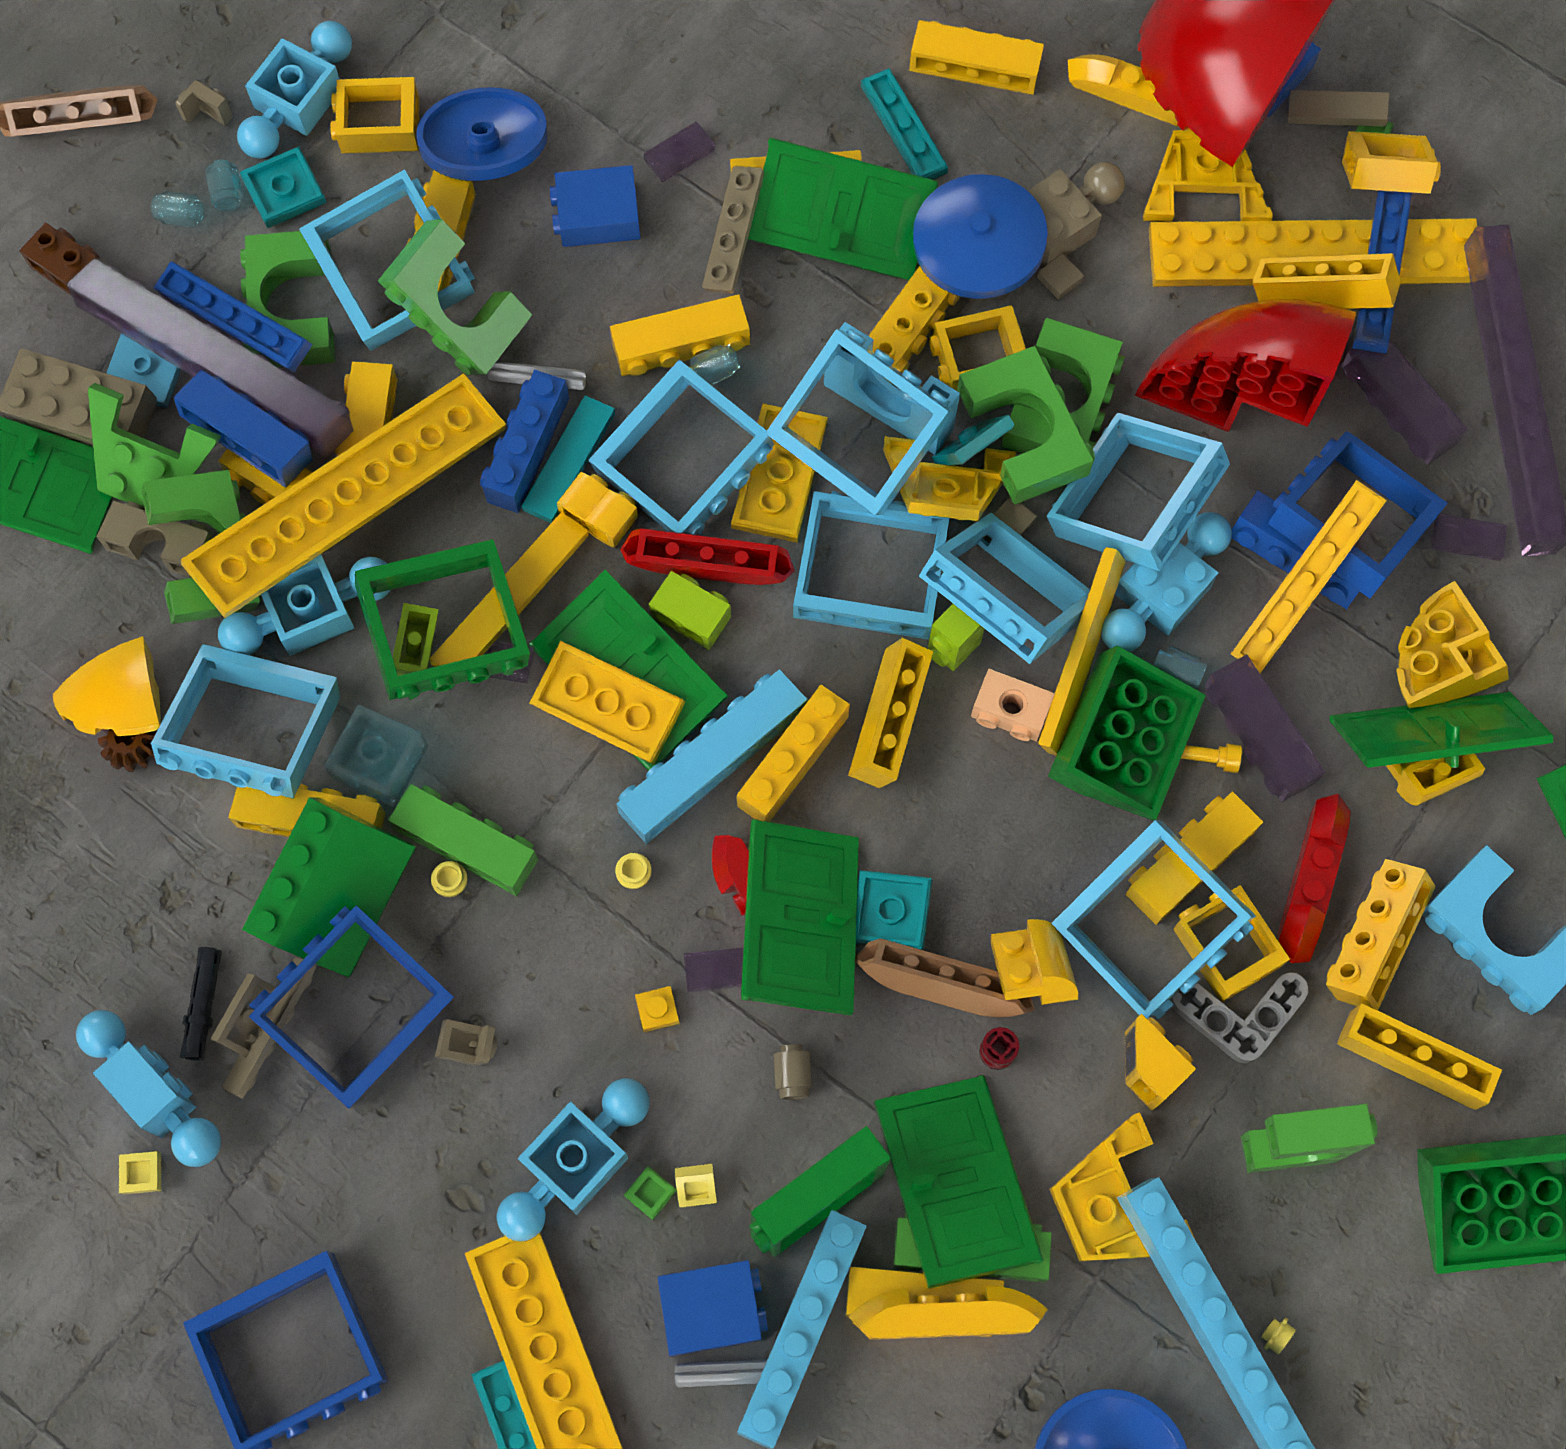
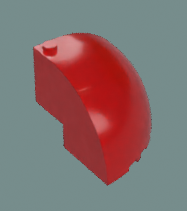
M1155 0L1139 31L1141 38L1137 48L1143 58L1140 62L1145 80L1151 81L1156 88L1153 95L1164 111L1171 109L1175 114V119L1178 121L1177 125L1183 131L1189 128L1201 138L1199 143L1201 147L1233 167L1265 121L1282 88L1302 61L1335 0Z
M1297 299L1257 301L1220 311L1196 323L1173 340L1146 372L1135 396L1229 432L1242 402L1308 427L1334 378L1351 333L1356 312L1326 303Z

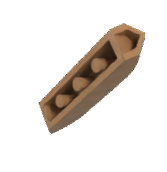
M141 85L104 87L18 98L0 102V130L4 136L13 137L138 122L152 118L158 99L145 86Z
M881 938L868 942L855 956V962L870 977L885 987L906 995L987 1017H1011L1035 1011L1032 997L1005 1001L998 971Z

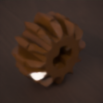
M102 729L107 735L98 738V744L104 748L101 751V756L106 761L111 760L110 764L113 768L120 770L124 766L128 772L133 773L137 763L142 768H147L148 763L146 759L148 757L155 758L151 742L157 730L137 735L117 736L112 729ZM131 738L134 742L129 745L127 741Z

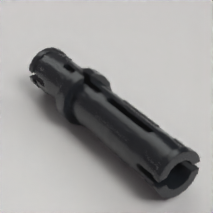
M198 948L187 1015L183 1016L182 1021L185 1029L179 1057L186 1060H204L208 1029L213 1026L211 1009L222 951L216 948Z

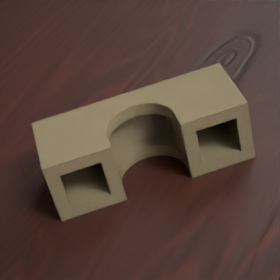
M113 501L96 536L106 550L135 560L139 559L143 549L149 543L165 541L166 545L161 554V560L169 571L190 578L192 577L181 565V559L213 538L207 527L196 522H191L190 525L178 521L148 525L145 508L130 501L127 504Z

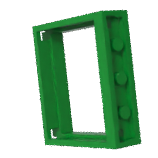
M494 539L355 571V588L389 701L406 697L412 700L418 697L420 693L430 690L445 692L452 689L458 683L469 681L470 684L481 683L487 680L490 675L502 672L504 675H513L515 670L527 667L530 657L529 648ZM488 567L514 648L398 676L373 594Z
M867 1125L750 1212L752 1223L749 1225V1230L751 1231V1238L763 1255L770 1251L775 1258L826 1220L831 1210L838 1211L884 1176L890 1156Z

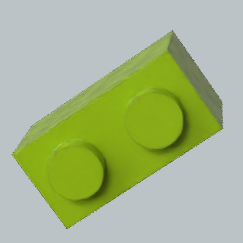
M673 571L669 573L649 603L652 618L707 650L711 649L731 618V605L728 604V600L716 591L709 593L700 588L698 582L689 575L682 574L680 576Z
M403 603L392 657L398 676L428 669L439 609Z
M952 604L932 624L928 649L933 651L932 659L941 667L947 666L954 671L981 644L985 628L956 605Z

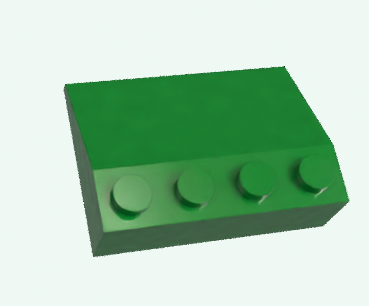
M1119 646L1099 653L1048 777L1081 795L1149 820H1156L1206 695Z
M309 797L242 930L276 948L304 959L308 954L303 949L318 933L323 938L327 936L334 928L329 922L344 906L351 911L357 905L372 921L378 924L416 846L322 798ZM355 922L315 964L349 978L371 936Z
M1566 1134L1417 1149L1419 1189L1432 1262L1436 1274L1566 1261Z

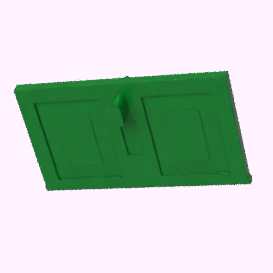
M769 138V148L763 168L764 177L748 240L909 281L915 273L917 265L913 244L914 222L923 202L937 189L938 181Z
M0 416V525L91 554L94 550L93 546L97 539L96 536L114 498L97 489L93 447Z
M606 570L529 643V646L547 665H549L560 641H563L686 701L655 764L653 765L633 755L648 771L656 764L663 762L729 697Z
M1511 692L1458 698L1423 707L1408 708L1405 705L1337 714L1329 717L1330 723L1367 768L1445 758L1450 767L1457 768L1459 767L1460 755L1553 743V734Z
M758 819L751 820L741 985L742 1000L849 1016L854 1013L859 837L760 821Z
M984 1075L875 1100L874 1105L928 1289L1034 1263L1040 1264L1044 1261Z

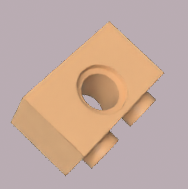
M988 668L971 717L977 719L976 721L984 727L990 729L999 727L1010 731V735L1018 740L1029 741L1031 739L1037 742L1055 693ZM1014 703L1019 707L1020 712L1016 714L1008 713L1004 710L1003 705Z

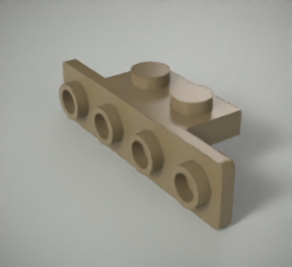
M734 166L732 168L702 288L705 291L729 294L735 291L764 177L762 168Z
M295 957L293 962L298 965L303 959ZM315 964L266 1014L281 1030L292 1018L295 1010L294 1007L301 994L310 986L316 969ZM250 973L246 975L211 1037V1040L239 1054L222 1085V1089L240 1098H243L247 1091L254 1086L259 1069L276 1046V1041L249 1017L254 1011L249 1004L264 989L271 993L276 987Z

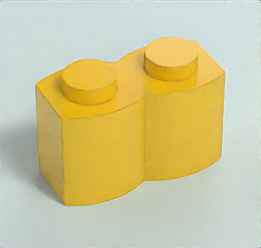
M580 472L557 502L559 513L563 512L589 530V533L601 542L615 548L638 518L636 502L622 491L616 493L607 488L608 484L598 475L591 474L589 476Z

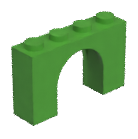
M443 219L426 220L379 278L378 282L386 289L385 295L395 304L402 305L410 313L408 315L409 319L419 328L425 329L433 337L431 340L434 345L440 350L448 352L456 360L454 363L460 371L467 375H486L531 318L532 314L510 291L494 292L476 316L463 326H459L448 319L439 303L438 284L442 273L465 243Z
M301 231L246 235L245 249L240 250L242 268L246 269V278H241V290L243 297L246 298L247 305L312 344V347L299 366L335 363L334 331L328 317L286 320L278 318L267 311L271 294L285 281L300 277L325 275ZM326 240L324 243L331 254L330 242ZM242 342L244 356L250 357L255 369L283 367Z
M1046 317L1036 349L1040 357L1044 356L1047 359L1051 368L1069 373L1084 387L1087 402L1073 413L1078 419L1080 425L1079 433L1083 441L1089 442L1093 449L1095 442L1090 441L1092 431L1099 433L1105 417V413L1100 412L1102 402L1109 404L1115 388V384L1109 383L1112 374L1119 376L1125 356L1119 354L1123 342ZM1015 404L1010 416L1015 425L1013 426L1014 428L1004 434L1001 447L1019 453H1025L1038 448L1051 436L1047 421L1035 409Z
M1035 346L960 374L957 388L971 418L1005 405L1021 404L1038 411L1048 423L1051 436L1043 445L1003 461L1000 477L1014 505L1089 476L1095 460L1094 451L1090 443L1084 442L1079 433L1080 425L1074 413H1069L1064 404L1065 396L1059 384L1055 385L1050 377L1051 370L1047 359L1044 356L1040 357Z
M229 470L144 481L141 495L148 525L181 520H196L208 524L220 534L246 517L244 513H239L236 502L240 500L239 486L236 480L231 481ZM192 578L167 581L164 594L171 625L222 616ZM258 596L236 612L255 611L260 599H263L262 596Z
M1367 1104L1272 1115L1265 1120L1266 1129L1247 1131L1241 1135L1247 1173L1336 1163L1375 1144L1374 1137H1377L1378 1129L1375 1116L1372 1113L1369 1114Z

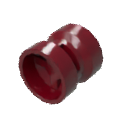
M997 1027L991 1029L980 1044L979 1054L982 1062L987 1067L995 1070L1005 1069L1010 1066L1019 1052L1020 1044L1018 1037L1008 1028Z

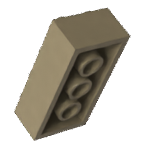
M20 348L0 396V414L4 418L93 447L88 398L89 386L97 383L123 394L124 398L117 427L142 438L146 434L157 406V397L146 385Z

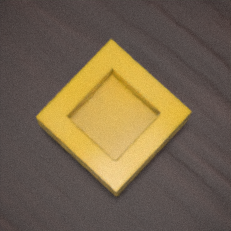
M671 986L635 994L644 1033L680 1024Z

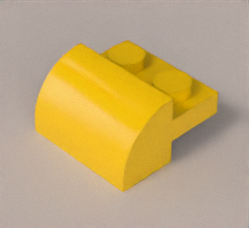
M1475 754L1460 755L1459 767L1457 768L1450 767L1445 758L1386 765L1398 782L1397 792L1405 801L1414 806L1482 776L1485 771V767Z
M1029 919L1027 920V929L991 934V947L1005 1001L1035 996L1040 997L1042 1005L1078 1000V989L1063 936L1051 922Z

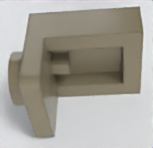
M194 80L187 89H184L176 101L178 111L182 119L187 123H190L200 111L224 126L233 118L228 105L229 100L225 94L216 88L211 90L197 80Z
M449 1019L442 1020L435 1057L475 1066L489 1063L497 1049V1037L494 1036L495 1026L486 1025L481 1027Z

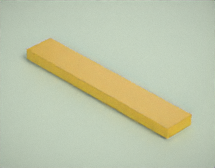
M1356 480L1234 648L1231 655L1260 674L1387 502V499L1359 480Z
M563 512L555 518L505 574L518 615L589 536V530ZM495 587L491 589L429 658L431 665L436 667L481 656L507 629Z
M1106 547L1103 550L1038 741L1039 745L1052 755H1057L1078 705L1101 637L1104 620L1109 613L1126 563L1117 549Z

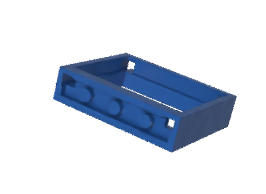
M1346 430L1338 440L1331 438L1320 452V455L1323 456L1322 458L1316 455L1303 471L1307 474L1306 476L1301 473L1297 475L1287 489L1290 491L1289 494L1283 491L1273 503L1277 510L1267 524L1305 551L1324 526V523L1297 503L1335 461L1342 464L1411 514L1416 520L1379 564L1354 546L1335 571V574L1370 599L1448 503Z
M357 905L351 911L344 906L329 922L334 928L327 936L323 938L318 933L303 949L308 955L298 965L291 961L278 974L276 978L281 983L271 993L264 989L249 1004L254 1010L249 1017L348 1109L454 998ZM356 922L433 995L344 1088L271 1021L266 1014Z
M327 1250L183 1322L234 1449H272L271 1441L286 1434L287 1439H291L310 1429L309 1421L321 1415L324 1421L335 1417L346 1410L344 1403L358 1397L360 1402L379 1394L381 1392L379 1385L389 1381L334 1253ZM327 1274L370 1375L251 1436L209 1333Z

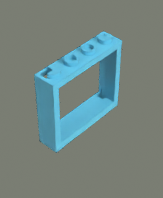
M405 169L299 228L362 341L370 351L416 325L409 319L408 315L410 313L405 310L381 325L372 328L324 241L406 195L409 196L424 223L426 220L441 219L433 205L427 208L422 198L427 194L418 178L411 181ZM456 257L448 266L457 282L438 292V299L442 310L475 293L470 281L475 279L466 261L459 264Z
M836 329L765 434L871 513L883 515L955 411L948 407L950 401L944 395L934 389L930 394L920 387L922 380L907 369L901 373L894 368L892 364L895 360L878 348L874 353L864 346L867 340L862 335L857 334L852 329H849L848 332ZM842 347L933 413L929 422L879 493L873 491L788 427Z
M678 360L593 454L589 462L600 476L618 491H622L632 497L636 502V506L667 532L690 535L698 533L700 535L705 528L704 523L712 514L717 515L724 509L728 502L727 497L734 489H741L749 480L751 470L758 463L763 464L767 460L766 456L773 449L774 443L773 439L765 434L767 430L682 361ZM690 385L754 438L678 522L614 468Z
M1117 413L1108 427L1104 428L1102 436L1093 447L1095 460L1089 476L1067 484V487L1057 502L1052 505V509L1046 517L1056 537L1103 552L1106 547L1117 549L1125 560L1160 571L1229 467L1230 462L1221 442ZM1129 444L1194 463L1143 541L1078 521Z
M814 491L793 603V618L929 640L938 593L929 584L923 613L809 595L808 590L822 516L936 534L934 550L946 543L949 518L909 513L905 503L901 501H892L883 515H874L851 497L842 496L836 491H832L831 494ZM941 569L935 573L939 577L941 574Z
M989 513L935 549L919 575L920 578L1029 664L1079 624L1090 592L1089 588L992 513ZM988 535L992 538V541L989 544L982 537ZM978 544L1061 609L1063 613L1044 627L959 560L958 557ZM940 569L944 571L941 577L935 574ZM1028 639L1035 643L1033 651L1024 645Z
M202 644L151 742L156 764L169 770L179 769L195 773L204 779L214 778L226 781L240 788L250 787L262 790L271 796H285L294 799L339 702L340 695L337 677ZM212 678L317 704L286 771L178 744Z
M1155 820L1051 924L1139 1016L1143 1014L1147 1019L1155 1016L1159 1020L1174 1006L1170 999L1179 990L1186 994L1200 981L1196 974L1206 964L1213 968L1225 957L1227 952L1223 948L1233 938L1240 942L1254 928L1250 922L1256 915L1161 820ZM1163 840L1238 917L1149 1001L1077 924Z

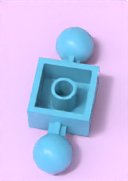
M325 21L317 25L311 35V53L282 38L247 82L245 87L254 109L264 114L262 116L246 118L238 128L237 141L245 154L259 159L272 155L279 145L278 127L281 123L308 136L332 104L331 95L332 93H337V79H340L336 66L330 63L343 61L348 57L352 49L351 35L341 23Z
M1215 512L1199 514L1188 527V543L1184 546L1179 542L1160 571L1134 563L1120 578L1115 595L1128 604L1130 608L1117 609L1106 616L1102 626L1101 637L1109 649L1119 646L1128 652H1132L1140 647L1145 639V622L1147 620L1169 636L1211 589L1219 572L1204 562L1202 557L1220 554L1228 547L1232 538L1231 526L1224 516Z
M320 554L261 594L268 612L256 617L246 612H235L224 618L218 628L219 643L225 650L251 655L260 648L265 635L277 631L281 643L288 654L292 656L355 629L344 605L345 601L358 596L355 588V571L387 563L377 557L362 558L352 566L348 578L335 583L327 564ZM391 590L373 594L375 601L384 598Z
M96 1010L84 1016L76 1030L78 1046L85 1054L91 1057H106L108 1059L93 1072L96 1078L141 1129L160 1138H163L169 1131L173 1133L171 1148L179 1162L190 1167H200L210 1163L219 1153L221 1135L218 1128L211 1121L204 1118L189 1117L188 1114L196 1108L189 1099L193 1095L189 1087L180 1078L176 1079L170 1072H165L169 1065L156 1051L152 1052L146 1045L139 1048L129 1041L126 1044L124 1043L126 1028L122 1019L117 1014L108 1010Z
M622 1078L612 1082L606 1088L602 1097L603 1111L593 1122L570 1101L517 1158L539 1181L529 1192L512 1193L499 1205L497 1224L500 1231L507 1238L514 1241H528L537 1236L545 1224V1207L555 1196L578 1215L629 1159L626 1152L609 1137L619 1126L629 1127L636 1125L647 1115L650 1098L646 1088L640 1082L631 1078Z

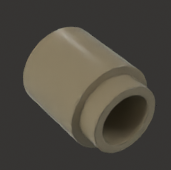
M801 1044L780 1046V1052L773 1054L775 1090L779 1091L780 1100L809 1098V1089L812 1088L810 1051H802Z

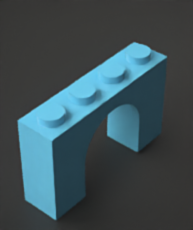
M844 322L839 330L848 332L849 329H852L857 334L862 335L867 340L864 346L873 351L874 339ZM844 347L839 350L824 372V386L909 439L916 440L933 416L931 411L905 392L896 388L882 375ZM931 375L922 388L930 394L934 389L944 395L950 401L948 407L955 411L928 450L935 455L954 430L960 393Z
M1486 845L1427 904L1423 916L1429 928L1447 937L1453 943L1454 950L1464 959L1472 960L1481 969L1482 976L1489 983L1495 986L1499 985L1510 995L1509 1000L1516 1008L1532 1015L1543 1009L1566 985V925L1560 928L1533 956H1513L1496 947L1484 929L1483 909L1488 898L1513 873L1514 869Z

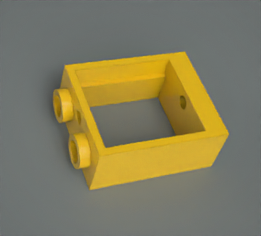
M415 77L337 79V93H332L331 95L332 110L336 113V120L331 121L330 129L332 140L338 142L341 153L419 151L416 136L419 124V92ZM401 100V126L348 128V102Z
M1348 131L1342 164L1351 189L1431 194L1433 182H1437L1440 177L1441 163L1437 161L1435 150L1431 148L1427 136Z
M1012 305L934 324L933 336L929 337V346L932 356H938L940 362L938 375L941 382L957 391L960 374L970 371L958 372L949 343L950 339L998 329L1006 356L1026 349Z
M1241 885L1231 891L1256 915L1250 922L1254 928L1249 934L1265 957L1226 981L1216 966L1210 968L1206 964L1200 970L1222 1003L1283 967L1290 960ZM1215 893L1208 897L1211 903L1199 908L1195 904L1178 915L1180 921L1173 928L1192 959L1204 948L1191 929L1228 907Z

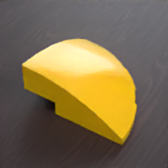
M1456 581L1444 586L1431 595L1420 606V614L1415 618L1411 626L1406 625L1398 646L1400 656L1397 676L1400 690L1408 708L1429 706L1462 698L1509 679L1508 665L1490 640L1488 629Z
M144 637L130 640L101 653L69 676L53 693V702L63 720H71L77 730L96 735L102 729H112L117 736L137 735L158 730L161 725L159 687L154 678L153 657Z

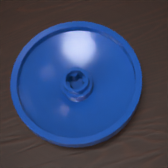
M486 87L461 91L434 104L421 118L416 136L421 157L433 170L454 179L482 181L513 174L531 164L543 151L547 143L548 130L545 114L533 99L514 90Z
M987 174L967 175L941 185L923 202L914 222V251L917 261L926 276L945 291L961 297L974 299L998 297L1022 286L1038 270L1046 251L1047 223L1039 203L1019 184L1000 176Z
M1101 1389L1077 1395L1058 1407L1043 1425L1038 1434L1034 1449H1187V1446L1171 1418L1153 1402L1128 1391Z

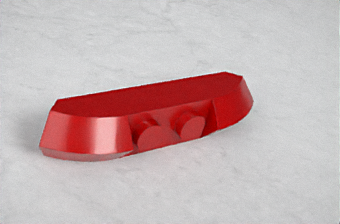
M640 528L631 531L620 549L626 563L644 570L667 575L673 571L680 576L686 574L698 579L749 585H768L782 583L795 572L788 550L779 545Z
M1339 793L1317 799L1311 811L1276 937L1290 958V963L1310 962L1323 927L1346 843L1351 810Z
M730 835L715 836L712 846V868L716 884L721 894L736 893V895L732 896V900L741 916L746 914L749 850L742 838Z

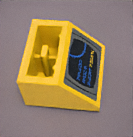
M1141 1014L1125 1031V1083L1153 1111L1196 1068L1191 1064L1193 1059L1180 1045L1174 1047L1164 1037L1166 1032L1152 1017L1147 1019Z

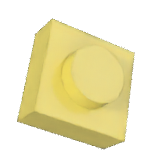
M153 1151L119 1155L120 1194L161 1191L160 1152Z
M712 1164L675 1168L679 1208L717 1203Z

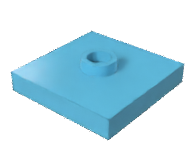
M122 331L106 374L146 385L157 397V406L168 408L188 348L182 343Z

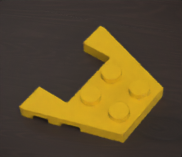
M1173 130L1144 210L1143 221L1172 222L1174 217V192L1239 194L1240 221L1272 220V211L1265 204L1263 199L1264 192L1252 173L1251 169L1253 166L1246 149L1235 165L1231 167L1199 145L1201 138L1193 131Z
M885 436L883 451L892 473L915 440ZM986 448L983 469L920 462L900 490L908 512L923 516L978 521L1003 483L1000 477L1003 461L1015 457L1016 452Z
M1140 1112L1131 1115L1049 1189L1079 1261L1150 1257L1117 1199L1118 1196L1131 1190L1119 1158L1154 1144ZM1185 1219L1184 1221H1185L1186 1225L1188 1226L1190 1232L1192 1233V1231H1191V1229H1190V1226H1189L1187 1220Z

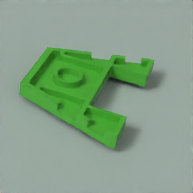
M97 383L89 386L88 398L97 489L124 502L130 501L144 507L141 495L144 481L195 474L221 439V435L191 424L187 427L181 452L178 453L118 428L117 422L124 395Z

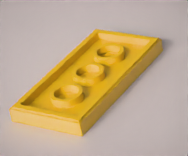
M762 403L757 423L765 430H768L783 407ZM798 411L788 427L821 451L828 417ZM773 440L774 446L766 456L767 460L763 464L758 463L751 470L749 480L739 491L731 521V529L798 543L815 470Z
M560 641L529 704L654 765L686 701Z

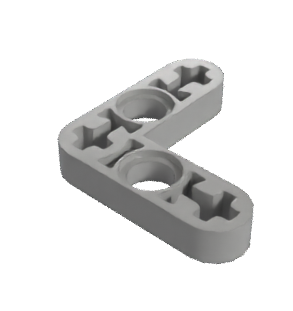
M1289 972L1283 974L1272 984L1244 1020L1198 983L1190 989L1195 994L1192 997L1193 1002L1199 1007L1204 1002L1210 1005L1201 1013L1199 1019L1193 1015L1199 1009L1191 1003H1188L1186 1006L1180 1003L1182 999L1180 993L1177 992L1170 1001L1174 1004L1172 1009L1232 1059L1239 1063L1247 1064L1262 1055L1304 1002L1308 995V985L1306 980L1297 973ZM1292 982L1297 986L1294 992L1298 995V998L1292 995L1281 1006L1276 1001L1285 992L1282 983L1287 986ZM1268 1008L1276 1013L1278 1022L1275 1027L1267 1028L1259 1022L1258 1013L1261 1009ZM1218 1012L1224 1016L1226 1027L1223 1031L1216 1032L1208 1027L1206 1020L1209 1013ZM1235 1025L1239 1030L1234 1035L1242 1041L1250 1038L1253 1041L1251 1049L1254 1053L1247 1051L1243 1054L1239 1051L1241 1047L1239 1041L1232 1037L1226 1042L1223 1038L1232 1031Z

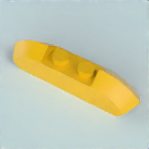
M1096 54L1081 55L1068 60L1069 81L1075 88L1178 126V121L1175 119V114L1171 109L1164 111L1153 95L1156 88L1151 81L1145 80L1141 67L1117 58Z
M986 1286L985 1301H979V1294L955 1295L956 1302L940 1303V1295L916 1296V1304H910L908 1289H899L883 1293L868 1300L858 1307L849 1318L870 1340L1004 1335L1031 1332L1048 1309L1027 1294L1001 1286Z

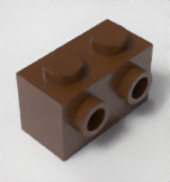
M46 222L19 250L31 269L78 301L105 274L98 261L100 256L94 249L86 244L83 247L80 246L65 229L60 227L57 230Z

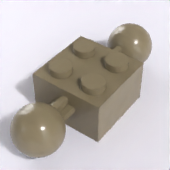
M1109 162L1093 165L1086 172L1083 186L1079 189L1059 169L1028 190L1042 208L1047 223L1046 251L1041 263L1043 268L1062 253L1065 256L1069 255L1097 235L1102 215L1092 203L1108 205L1119 199L1125 188V178L1119 167Z

